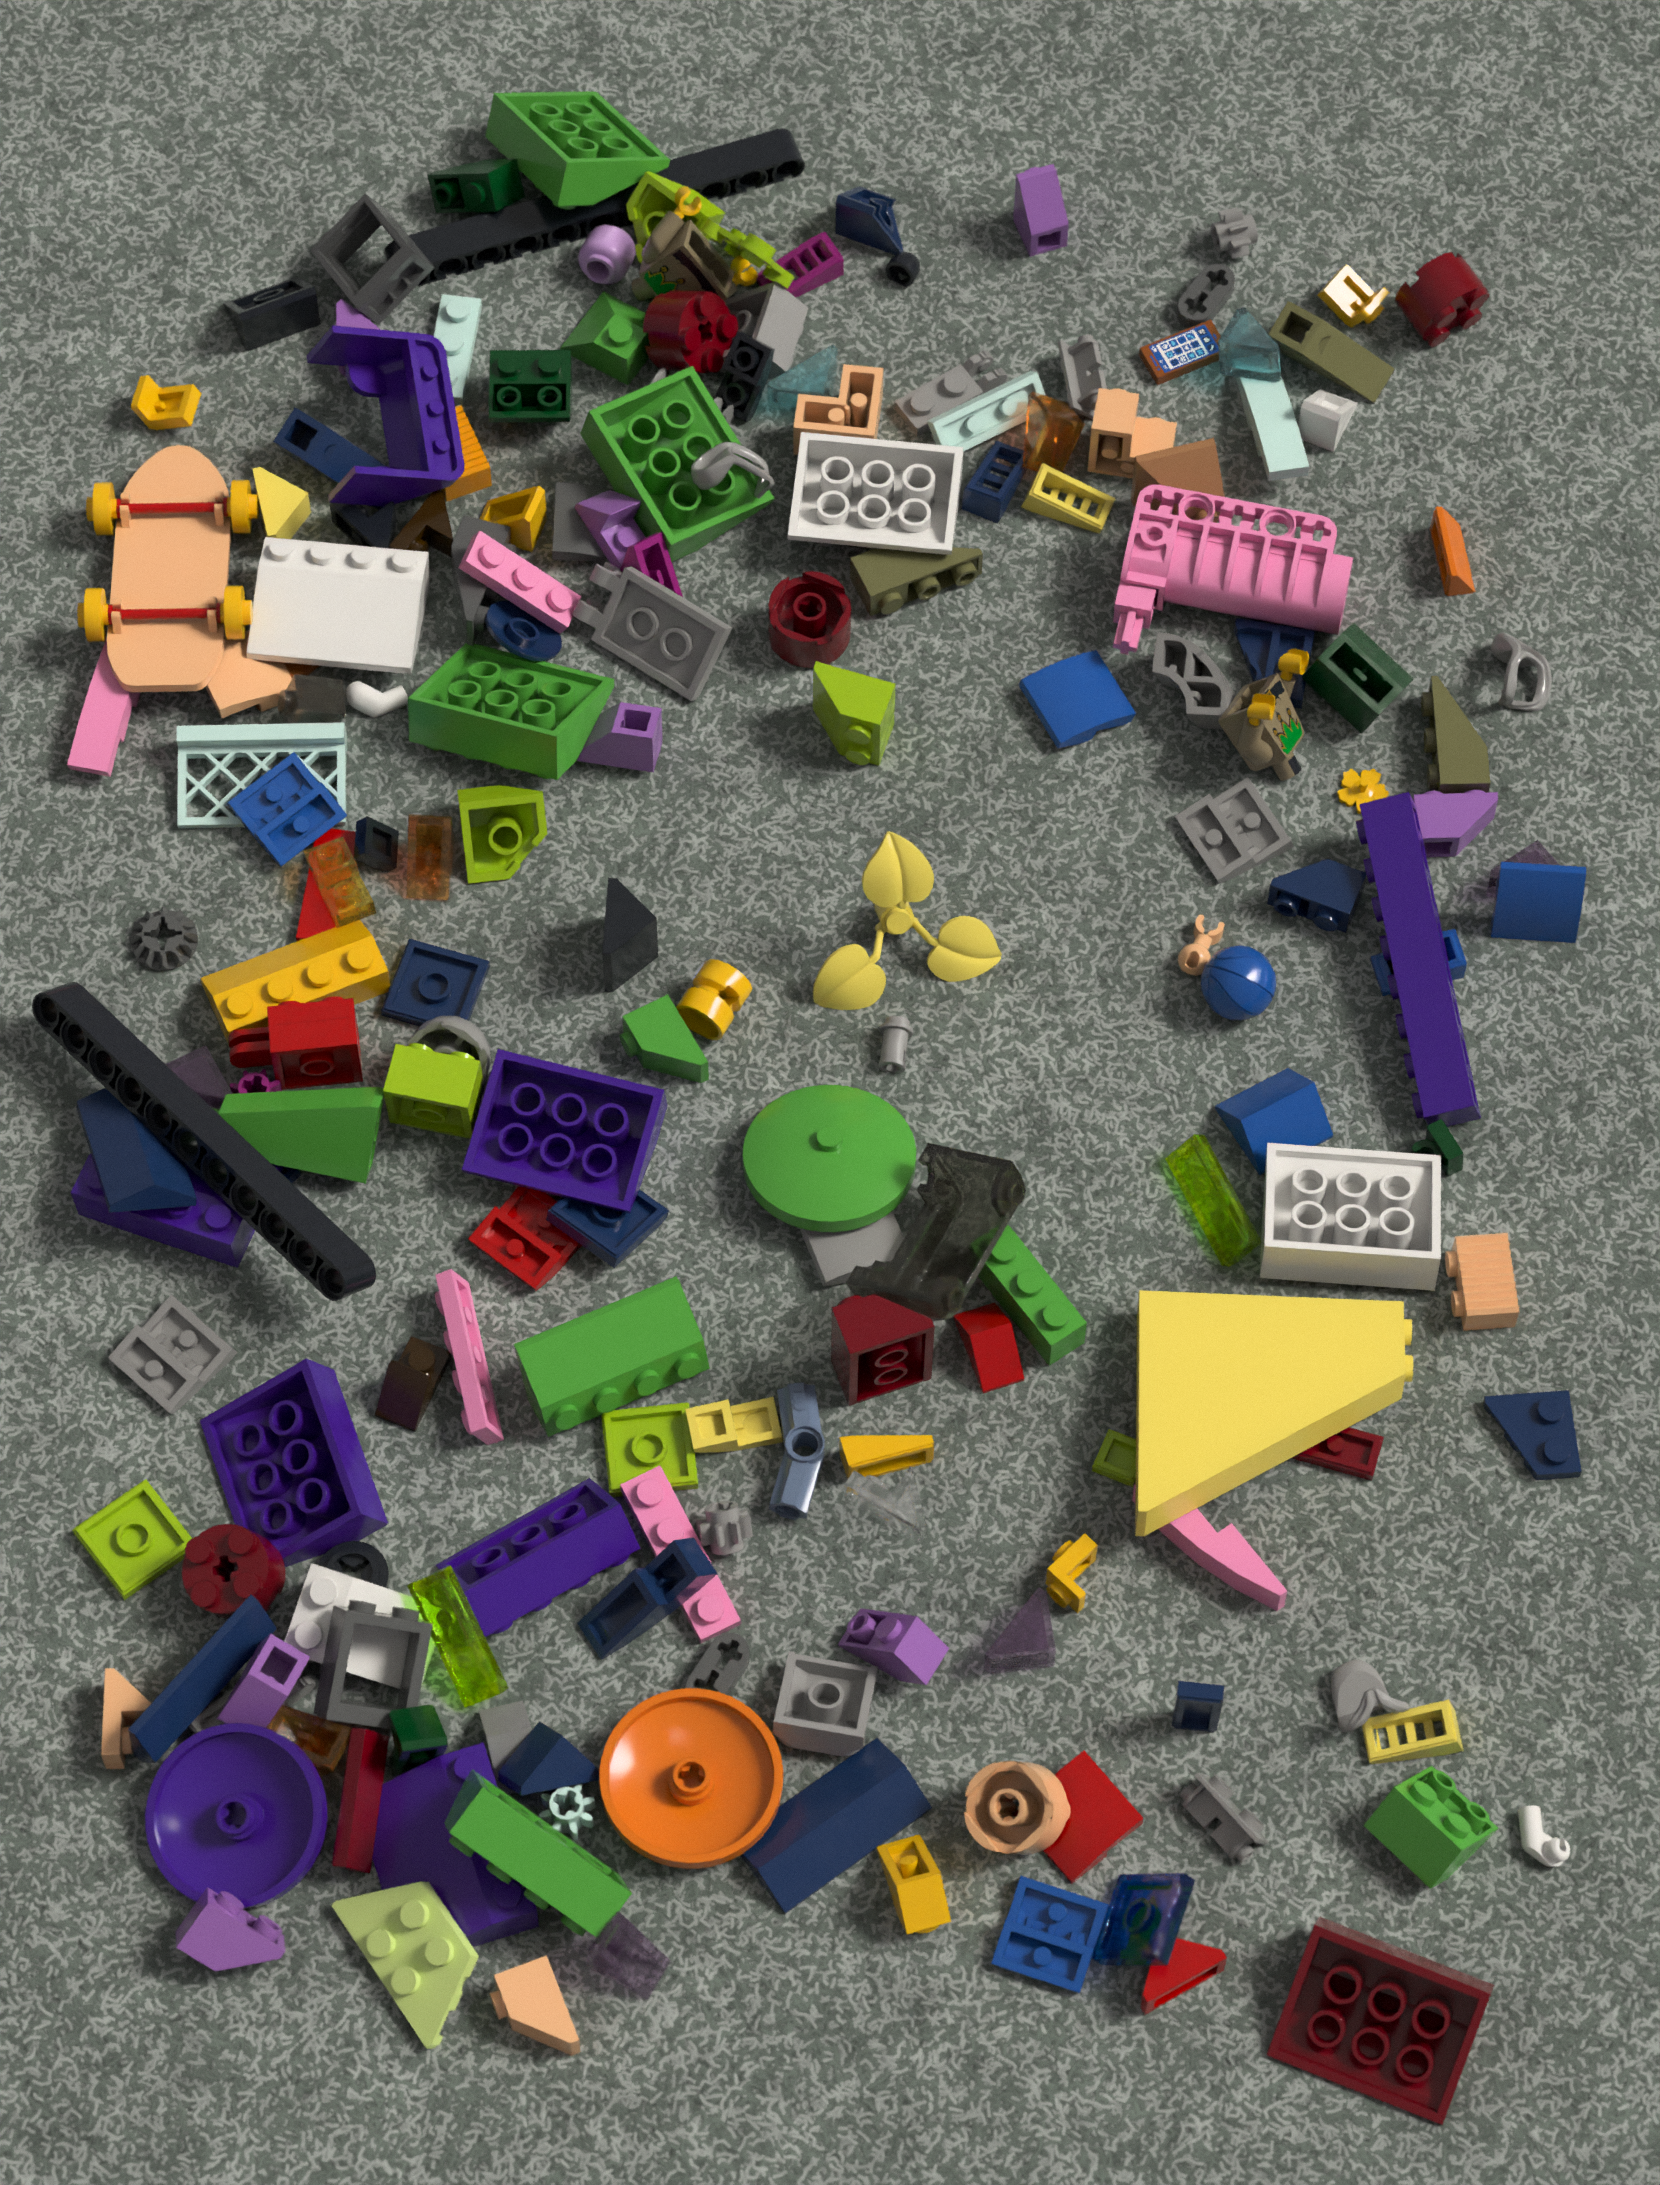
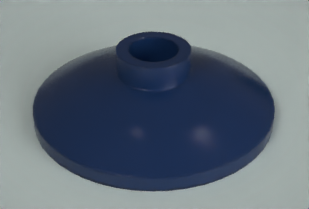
M510 601L495 602L489 607L485 617L486 627L493 638L507 651L533 661H548L558 655L562 647L561 636L558 632Z

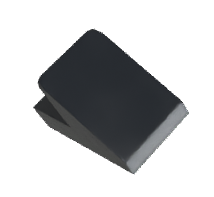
M393 501L389 502L372 516H369L362 505L329 503L332 523L355 545L389 548V545L394 540L396 528V514Z

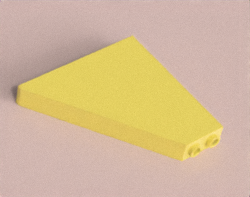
M1139 1290L1136 1344L1135 1536L1150 1534L1402 1399L1404 1382H1412L1413 1355H1405V1345L1411 1346L1412 1319H1404V1301Z

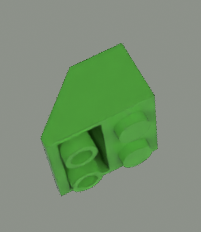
M1433 1766L1396 1785L1364 1824L1365 1828L1430 1889L1447 1880L1499 1829L1489 1819V1815L1483 1807L1475 1802H1470L1456 1789V1785L1450 1776L1436 1770Z

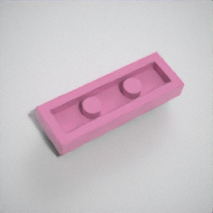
M480 530L472 537L458 567L560 634L568 628L576 605L581 599L580 595Z

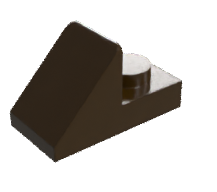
M437 490L431 493L389 545L390 549L428 552L430 545L451 557V545L454 539L443 491Z
M411 1336L399 1361L391 1360L388 1365L375 1417L416 1432L452 1358L450 1352Z

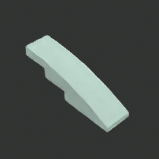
M1272 355L1233 361V368L1248 428L1252 430L1258 456H1262L1268 481L1307 476L1309 463L1285 385Z

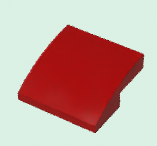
M521 1186L517 1187L500 1209L495 1206L468 1238L470 1243L535 1291L553 1278L582 1246L546 1220L548 1210L557 1203L556 1200L545 1192Z
M1085 1750L1054 1774L1065 1790L1071 1813L1057 1840L1043 1850L1071 1884L1107 1857V1852L1141 1826L1144 1819ZM1018 1809L1013 1813V1816L1018 1815Z

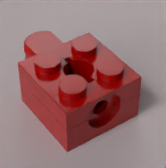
M332 996L318 1002L308 1003L285 1001L277 1006L267 1007L268 1027L239 1029L229 1034L228 1045L230 1047L229 1058L231 1064L237 1068L273 1065L275 1080L280 1081L282 1090L363 1082L360 1040L353 998L344 999Z

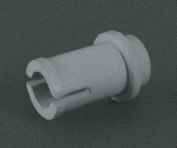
M889 1016L885 1018L884 1023L879 1027V1032L883 1037L878 1068L885 1072L902 1073L906 1070L908 1039L913 1036V1029L910 1027L908 1019L901 1016Z

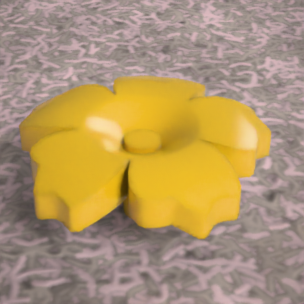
M1374 768L1369 771L1362 770L1360 776L1353 769L1344 772L1341 781L1343 789L1337 792L1339 802L1344 803L1348 807H1352L1356 803V811L1358 814H1361L1360 804L1388 797L1389 792L1385 790V785L1378 784L1381 773L1376 772Z

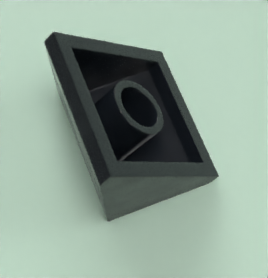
M297 276L223 303L246 352L321 325L315 288Z
M608 878L602 958L605 992H614L658 957L657 918L617 878Z

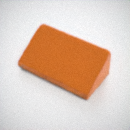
M1442 506L1436 507L1433 512L1430 532L1444 593L1447 596L1474 593L1475 588L1461 527Z

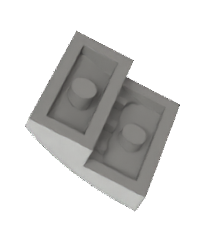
M1246 777L1214 799L1208 794L1175 816L1218 883L1228 881L1294 847L1291 839L1249 777Z
M893 1211L870 1225L849 1231L817 1232L800 1228L823 1286L853 1282L862 1279L867 1271L907 1264L911 1258Z
M170 1295L143 1327L136 1324L108 1358L164 1409L173 1414L225 1367L238 1352L173 1295Z

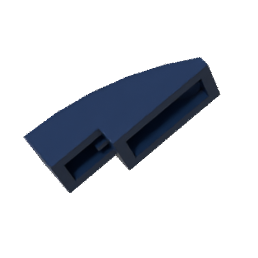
M694 1538L673 1540L646 1567L634 1569L577 1624L599 1658L604 1659L659 1623L698 1592L718 1573Z

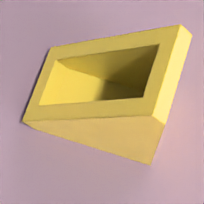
M261 467L252 468L266 537L291 539L311 514L308 492Z

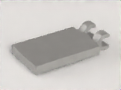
M605 562L603 567L596 564L589 579L611 592L604 607L592 598H588L587 602L579 600L572 615L595 628L591 638L592 641L688 700H696L708 680L732 627L632 566L624 568L623 572H621L619 568L608 562Z

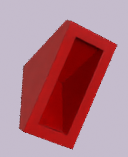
M995 1302L953 1315L983 1394L1024 1381L1025 1378L1011 1321Z
M1158 1933L1140 2005L1144 2015L1224 1971L1227 1957L1223 1950Z

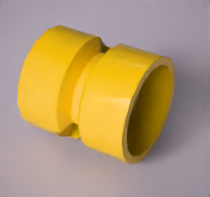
M709 959L705 961L694 978V987L687 989L677 1004L676 1009L688 1029L709 1040H719L734 1019L733 1012L739 1011L752 991V986L746 976L733 966L720 960Z

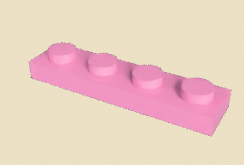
M452 1269L435 1275L439 1291L435 1292V1301L440 1313L445 1316L447 1330L443 1334L448 1351L454 1357L456 1370H453L452 1377L457 1391L463 1397L465 1409L461 1411L462 1422L470 1435H474L486 1445L503 1441L504 1437L469 1282Z
M661 1466L620 1484V1490L655 1557L673 1540L694 1538L708 1558ZM718 1575L713 1577L681 1605L700 1644L741 1625V1619Z

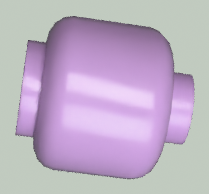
M612 225L597 226L588 234L578 255L579 266L583 273L596 283L608 285L618 283L625 277L636 254L635 244L630 235L623 229Z

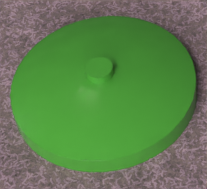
M842 1085L805 1087L789 1092L772 1101L752 1121L743 1144L744 1177L756 1201L771 1215L789 1225L817 1232L854 1230L870 1225L885 1217L906 1197L912 1186L916 1171L915 1140L903 1116L888 1102L870 1092Z

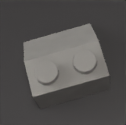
M776 281L726 299L724 302L730 314L737 318L738 331H742L775 349L768 379L787 373L793 363V354L798 339L804 330L803 324L808 307ZM730 349L725 350L723 354L724 362ZM721 368V369H720V372H724V373H725L726 370L723 369V368Z

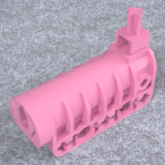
M1164 485L1147 486L1138 495L1124 555L1120 584L1114 606L1113 622L1118 624L1113 648L1121 649L1120 653L1127 655L1129 651L1136 652L1142 628H1150L1153 611H1162L1164 602L1338 635L1348 592L1353 557L1333 554L1337 528L1334 522L1325 516ZM1153 499L1161 501L1158 510L1150 509ZM1174 503L1178 504L1177 515H1172ZM1190 507L1202 508L1208 515L1202 520H1192L1186 516L1185 510ZM1215 511L1220 512L1218 523L1213 522ZM1234 515L1242 516L1239 526L1231 525V519ZM1255 519L1260 520L1258 531L1253 530ZM1272 522L1285 524L1288 532L1281 536H1275L1267 531L1266 526ZM1296 527H1301L1299 539L1294 538ZM1315 530L1323 531L1321 541L1313 540Z

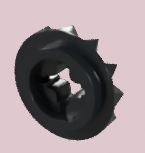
M360 1541L340 1543L328 1550L320 1560V1566L344 1573L341 1565L353 1572L364 1568V1571L361 1573V1580L388 1588L389 1570L387 1562L381 1552L368 1543Z

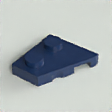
M1236 618L1234 633L1253 682L1281 672L1278 667L1279 658L1292 648L1307 651L1310 662L1315 630ZM1293 673L1292 676L1296 681L1290 700L1294 708L1301 709L1306 681L1301 678L1303 675Z

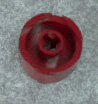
M1448 252L1432 259L1418 269L1415 273L1419 279L1411 287L1405 282L1395 296V303L1423 340L1427 341L1431 347H1436L1449 337V330L1460 325L1463 329H1468L1475 325L1482 317L1479 309L1487 301L1490 294L1461 254L1457 253L1455 257L1452 252Z
M673 290L666 294H659L647 308L643 322V333H649L650 346H645L652 363L660 369L666 368L669 371L677 372L693 366L697 373H715L720 371L724 362L723 354L725 350L730 349L732 338L736 336L738 331L737 318L730 314L725 302L715 293L706 291Z
M815 571L802 572L800 577L791 580L787 577L779 582L772 591L768 604V632L772 650L786 662L804 668H813L816 661L830 665L831 662L838 659L846 650L851 636V604L842 584L832 576Z
M235 1524L216 1525L192 1538L185 1547V1556L182 1564L183 1584L194 1604L206 1611L229 1619L241 1604L252 1595L267 1612L271 1608L270 1605L275 1600L277 1594L280 1595L282 1592L286 1573L280 1552L266 1538L247 1528ZM235 1566H238V1571H234Z

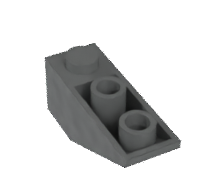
M464 515L451 545L452 574L467 645L473 646L479 631L485 632L487 629L485 617L492 599L498 600L500 595L458 567L472 537L479 530L515 554L516 545L511 544V527Z

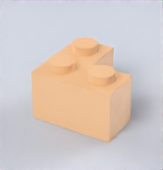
M843 364L839 398L798 394L793 427V454L798 455L801 432L877 439L883 398L884 368Z
M1099 388L1091 428L1087 472L1133 478L1135 456L1174 447L1177 423L1165 421L1157 417H1137L1139 394L1130 393L1117 388L1111 390Z

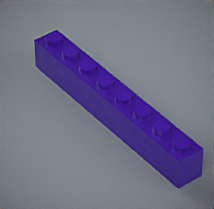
M1409 792L1360 804L1362 819L1356 820V827L1361 845L1368 844L1370 857L1364 859V867L1369 883L1376 882L1378 896L1371 898L1377 922L1384 921L1386 935L1379 936L1385 961L1391 960L1394 974L1387 975L1393 1000L1399 999L1402 1013L1396 1014L1395 1017L1401 1039L1407 1038L1410 1053H1406L1403 1056L1409 1079L1416 1078L1418 1092L1412 1094L1416 1116L1418 1119L1424 1117L1428 1125L1442 1119L1447 1127L1481 1119L1416 805Z

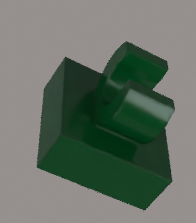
M1440 1119L1426 1127V1140L1416 1142L1411 1148V1153L1441 1155V1168L1447 1177L1463 1169L1464 1153L1444 1121Z

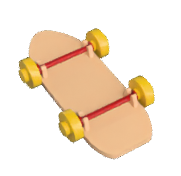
M175 445L166 447L149 458L129 480L123 493H121V498L115 499L112 482H95L93 497H87L86 500L88 522H94L95 534L97 536H113L115 533L110 604L106 602L104 588H86L84 603H78L77 607L79 628H85L88 642H105L107 636V653L112 672L120 686L129 692H189L202 690L217 672L222 660L225 635L227 640H244L246 625H252L253 622L252 600H245L242 585L228 586L231 530H233L234 534L251 533L252 519L259 518L258 494H251L249 480H232L231 494L229 496V491L223 477L208 458L190 446Z

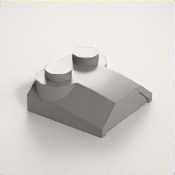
M789 1651L772 1733L777 1736L781 1743L791 1748L836 1756H850L857 1753L863 1748L878 1666L856 1665L799 1655Z

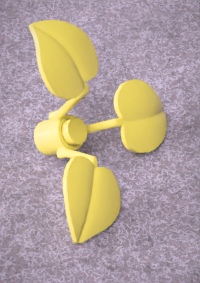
M887 831L880 846L867 862L862 875L863 891L866 897L875 904V911L880 921L875 925L876 936L873 953L869 957L866 950L858 944L846 945L833 952L826 959L817 974L813 986V1001L821 1007L837 1010H854L873 1005L883 994L886 985V976L883 969L875 964L880 959L883 937L886 932L898 935L905 933L910 928L915 929L928 944L935 946L927 957L929 969L934 975L947 982L963 981L985 973L1001 960L1002 954L991 930L977 918L959 916L948 920L941 926L938 939L933 937L919 923V920L914 917L909 902H920L929 896L934 883L932 867L924 854L914 844L896 833Z

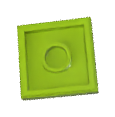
M689 1402L618 1409L601 1415L610 1496H623L620 1484L658 1466L662 1467L674 1491L698 1489L695 1452L685 1409L690 1408Z
M147 1479L72 1529L75 1537L124 1600L182 1561L185 1556V1547L192 1539Z

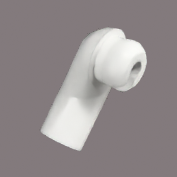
M356 681L349 684L346 689L349 705L370 717L376 718L408 705V697L402 685L382 693L367 684Z
M1531 1805L1519 1808V1828L1521 1845L1524 1851L1545 1866H1560L1570 1855L1568 1842L1564 1838L1559 1840V1838H1552L1543 1832L1540 1807Z

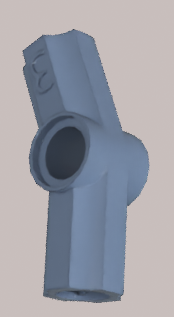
M800 1382L788 1384L786 1387L777 1390L785 1451L769 1504L771 1511L776 1512L780 1517L792 1520L807 1518L818 1475L824 1464L825 1439L821 1431L815 1385ZM809 1446L816 1452L811 1456L803 1457L797 1455L794 1451L798 1447Z

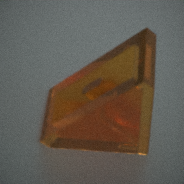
M1036 392L1029 394L1022 467L1037 472L1042 463L1063 473L1085 425L1074 410L1070 409L1068 403Z
M409 814L406 898L449 900L455 845L451 816Z
M285 1705L279 1708L266 1727L287 1737L301 1748L312 1761L320 1777L333 1772L349 1744L350 1732L352 1728Z

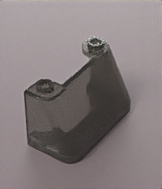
M928 1143L918 1159L921 1165L927 1166L928 1170L927 1184L920 1183L917 1188V1192L925 1202L890 1264L875 1260L871 1267L873 1271L870 1268L856 1265L846 1284L854 1295H859L863 1298L875 1294L929 1317L935 1322L948 1320L961 1309L964 1299L1018 1205L1022 1203L1026 1187L1021 1173L1013 1161Z

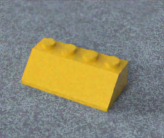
M359 918L200 978L227 1043L229 1034L234 1030L268 1027V1006H277L285 1001H297L300 1003L318 1002L332 996L344 999L353 998L355 1005L387 993L390 988L387 966L373 935Z

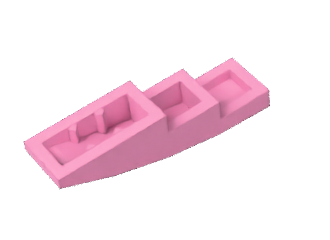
M107 639L89 685L67 766L70 770L111 777L119 741L124 742L132 707L137 706L140 692L125 691L118 683L109 663Z
M1136 1484L1134 1485L1133 1497H1132V1501H1133L1134 1503H1135ZM1196 1508L1159 1528L1163 1535L1198 1565L1235 1590L1276 1611L1284 1607L1287 1590L1232 1523L1217 1533Z

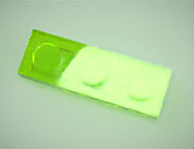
M1192 1135L1165 1158L1222 1266L1230 1267L1235 1265L1262 1243L1205 1135Z
M447 1566L409 1583L407 1587L420 1611L422 1619L433 1624L431 1638L464 1707L467 1708L506 1691L509 1687L452 1566Z

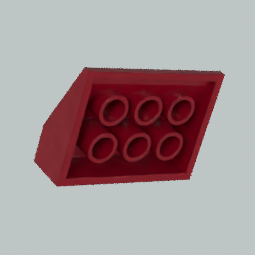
M1319 1917L1312 1929L1266 2055L1443 2125L1494 1985Z

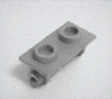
M1089 334L1080 336L1078 343L1073 346L1060 340L1058 342L1061 358L1060 367L1064 373L1067 401L1070 409L1093 419L1099 388L1107 389L1104 372L1097 369L1102 365L1099 343Z
M1197 1772L1194 1776L1201 1784L1196 1787L1192 1783L1180 1793V1797L1184 1800L1182 1806L1205 1829L1218 1818L1222 1824L1210 1835L1231 1859L1237 1858L1241 1863L1245 1862L1255 1851L1250 1846L1254 1841L1263 1845L1268 1843V1840L1260 1833L1265 1826L1248 1808L1241 1812L1229 1799L1234 1795V1792L1218 1775L1214 1774L1210 1778L1206 1774Z

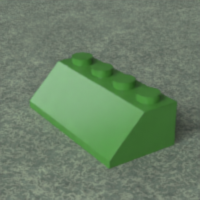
M677 1276L514 1344L528 1400L548 1437L571 1429L603 1413L611 1412L620 1406L651 1395L658 1390L710 1369L704 1340Z
M471 1770L444 1822L448 1832L452 1834L448 1841L469 1857H472L476 1851L490 1861L486 1868L503 1882L508 1884L513 1878L527 1888L523 1895L541 1909L546 1910L551 1905L564 1915L560 1921L576 1934L583 1937L586 1931L599 1939L632 1894L621 1876L476 1771Z

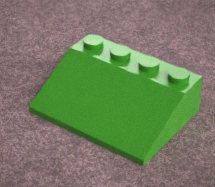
M596 91L494 93L485 137L508 159H517L519 171L523 172L534 183V186L548 196L553 204L559 208L574 209L576 206L594 205L640 182L646 171L656 174L669 167L670 159Z
M693 366L594 408L587 414L580 435L615 492L638 499L641 502L633 519L645 537L656 532H662L672 562L699 550L774 501L770 490L760 499L756 498L754 492L759 476L736 464H733L722 481L711 489L702 490L693 482L691 466L702 454L723 442H734L741 445ZM735 454V455H737V456H739V457H741V458H743V459L749 461L750 463H752L751 460H749V459H747V458H745V457H742V456H740V455H738V454Z
M466 643L408 697L409 741L425 745L432 750H444L463 755L467 759H479L498 764L505 769H517L536 774L543 779L558 780L577 761L614 688V679L545 661L525 659L514 653L478 644L471 646Z

